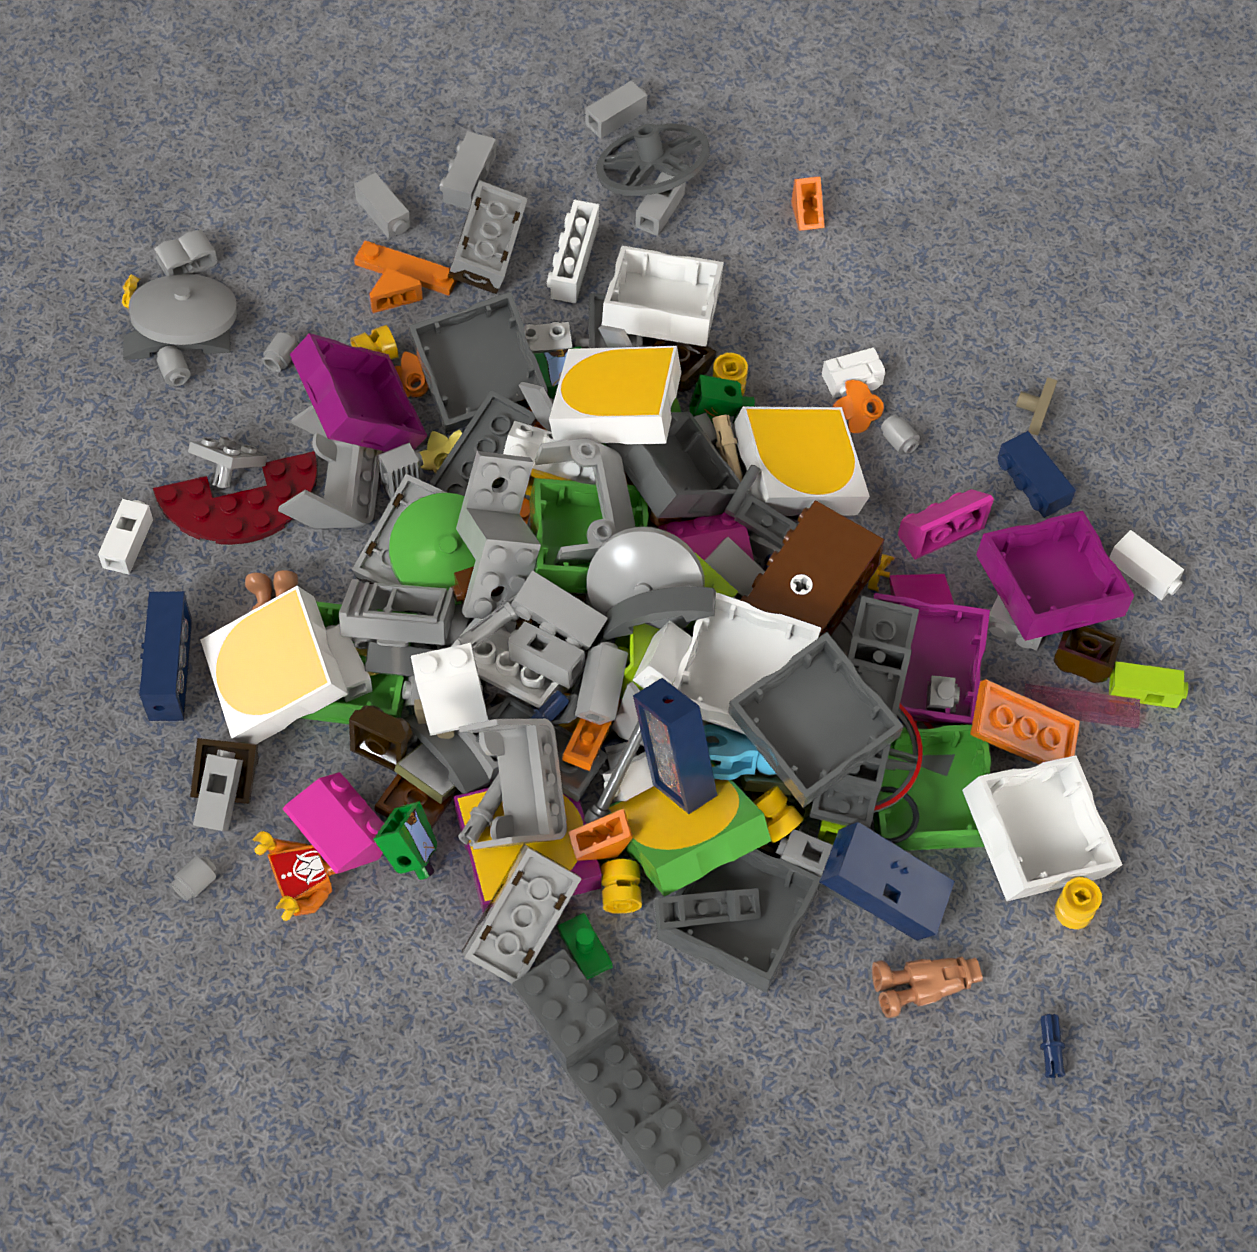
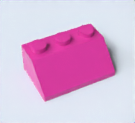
M973 489L964 493H955L942 503H933L922 512L917 514L911 513L905 516L900 523L898 536L914 560L984 529L994 498L990 494Z
M725 512L719 515L702 516L692 520L670 522L666 525L658 526V529L667 531L684 541L703 560L725 538L729 537L754 561L747 528L735 521V517L729 516Z
M341 772L318 778L283 808L289 818L336 874L377 861L383 854L375 843L374 837L384 822L380 820Z

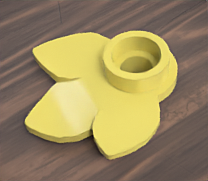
M457 430L448 439L443 434L432 431L428 440L427 450L420 451L424 463L420 467L424 470H433L436 473L462 435V432Z

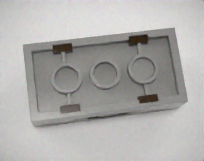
M479 180L469 206L448 277L497 295L506 273L528 198Z
M405 474L352 569L356 578L360 582H369V584L386 583L401 585L392 570L389 559V540L394 524L400 514L416 500L431 494L447 492Z
M523 844L463 947L462 953L464 957L512 984L529 971L582 878L570 869Z

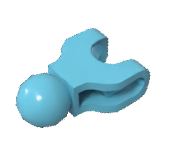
M716 724L704 725L706 737L716 736L719 739V743L707 742L710 761H721L719 765L712 767L714 779L732 780L744 774L755 775V769L767 775L776 774L745 734Z

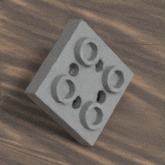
M204 437L202 441L190 442L188 453L217 463L213 485L221 488H230L233 469L265 466L267 455L257 452L258 448L251 445L240 446L236 444L235 439L230 437H220L219 440Z

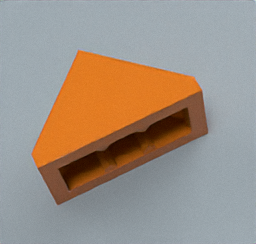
M821 177L794 179L791 203L799 231L824 228Z
M386 268L369 294L372 313L423 300L420 280Z
M624 809L569 831L574 854L578 861L617 858L633 839Z

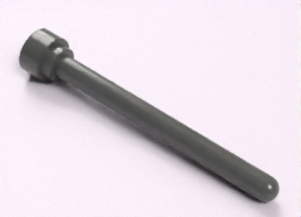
M639 721L622 752L599 802L594 803L593 806L588 808L584 817L587 823L610 814L609 807L642 741Z

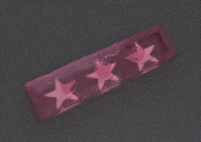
M1025 684L1024 686L1025 697L1076 720L1136 729L1139 726L1140 699Z

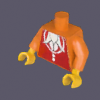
M259 832L253 838V841L262 844H259L254 850L258 855H263L267 850L270 852L267 856L282 896L276 909H285L281 916L282 919L288 921L292 915L316 913L332 892L329 876L336 873L321 858L313 845L272 838L268 832Z

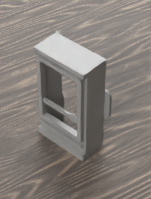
M352 579L339 611L341 636L377 639L378 645L406 647L409 642L445 645L455 614L453 589L450 587L448 591L446 588L386 583L369 584V582L364 584L359 583L358 579ZM372 607L375 609H383L384 612L370 610ZM392 609L421 611L433 616L392 613Z

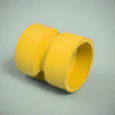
M387 325L371 330V335L362 333L350 339L351 346L362 347L388 354L391 360L398 357L397 345Z
M736 353L720 355L716 358L713 365V377L738 381L741 384L743 396L746 390L748 363L745 358Z
M778 785L766 791L753 802L764 813L772 843L785 837L803 821V817L796 808L786 804L788 798Z
M617 859L604 863L601 866L602 886L605 887L602 890L603 909L606 912L615 914L631 913L639 910L642 907L641 888L638 886L640 883L639 863L628 859Z
M1077 877L1069 880L1055 904V915L1058 921L1070 929L1086 927L1093 919L1102 902L1100 888L1094 881L1088 878Z

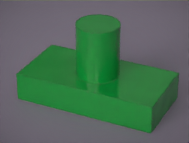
M585 913L557 925L561 938L577 967L587 980L613 968L610 957Z

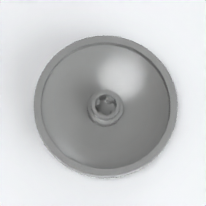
M176 274L151 280L138 288L129 301V315L134 328L147 338L167 344L186 345L205 342L225 333L235 322L237 305L233 292L223 283L201 275Z
M652 527L630 528L608 538L594 554L587 573V591L594 610L606 616V612L619 602L644 592L682 586L705 587L702 566L692 549L677 536ZM681 615L645 624L661 629L668 621H671L679 628L684 629L691 621L687 622Z

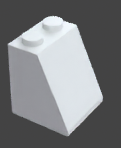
M471 643L411 656L416 684L431 736L459 730V726L489 721Z

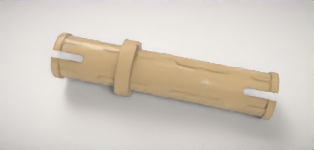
M721 415L714 417L712 421L717 437L716 448L719 449L721 458L729 465L741 482L743 477L736 450L738 443L732 433L730 416Z

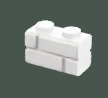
M869 348L824 361L822 376L832 397L837 398L847 396L845 382L848 380L861 381L868 386L870 391L879 388L880 385H883L885 368L881 360H879L875 348Z

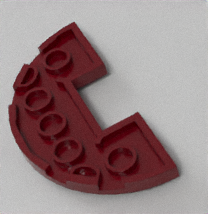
M315 451L266 462V465L262 466L267 486L212 498L207 476L155 487L153 492L165 517L178 526L180 531L198 540L202 538L224 545L255 542L283 530L285 525L293 519L278 511L280 505L304 490L313 492L318 475Z

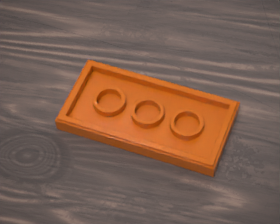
M985 679L980 681L970 735L1040 765L1043 762L1075 756L1080 721Z

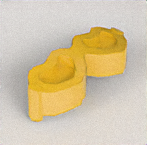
M132 274L123 285L125 293L122 297V304L128 309L131 296L135 292L137 283L140 278Z
M882 554L881 564L869 580L868 589L879 592L878 582L880 576L890 577V572L884 570L891 561H894L895 557Z

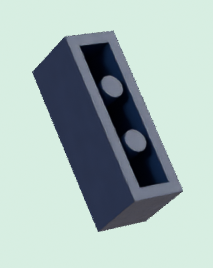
M1029 431L1001 444L997 457L999 466L1010 474L1015 486L1029 498L1030 505L1034 510L1039 511L1045 518L1071 504L1076 490Z

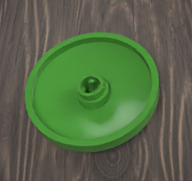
M453 493L431 494L416 500L400 514L390 535L389 559L392 570L401 585L446 588L449 591L450 587L455 585L454 573L475 565L476 559L456 530L465 496ZM455 600V606L462 604L461 601L456 602Z

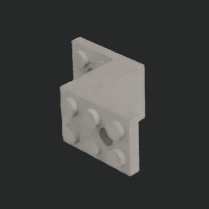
M482 451L476 452L456 527L457 532L476 559L462 609L465 617L484 619L500 607L503 600L506 599L508 601L515 596L532 570L534 571L541 544L520 516V510L534 464L530 457ZM499 477L505 478L504 484L501 487L492 488L494 480ZM498 586L504 587L500 595L491 596L493 589Z

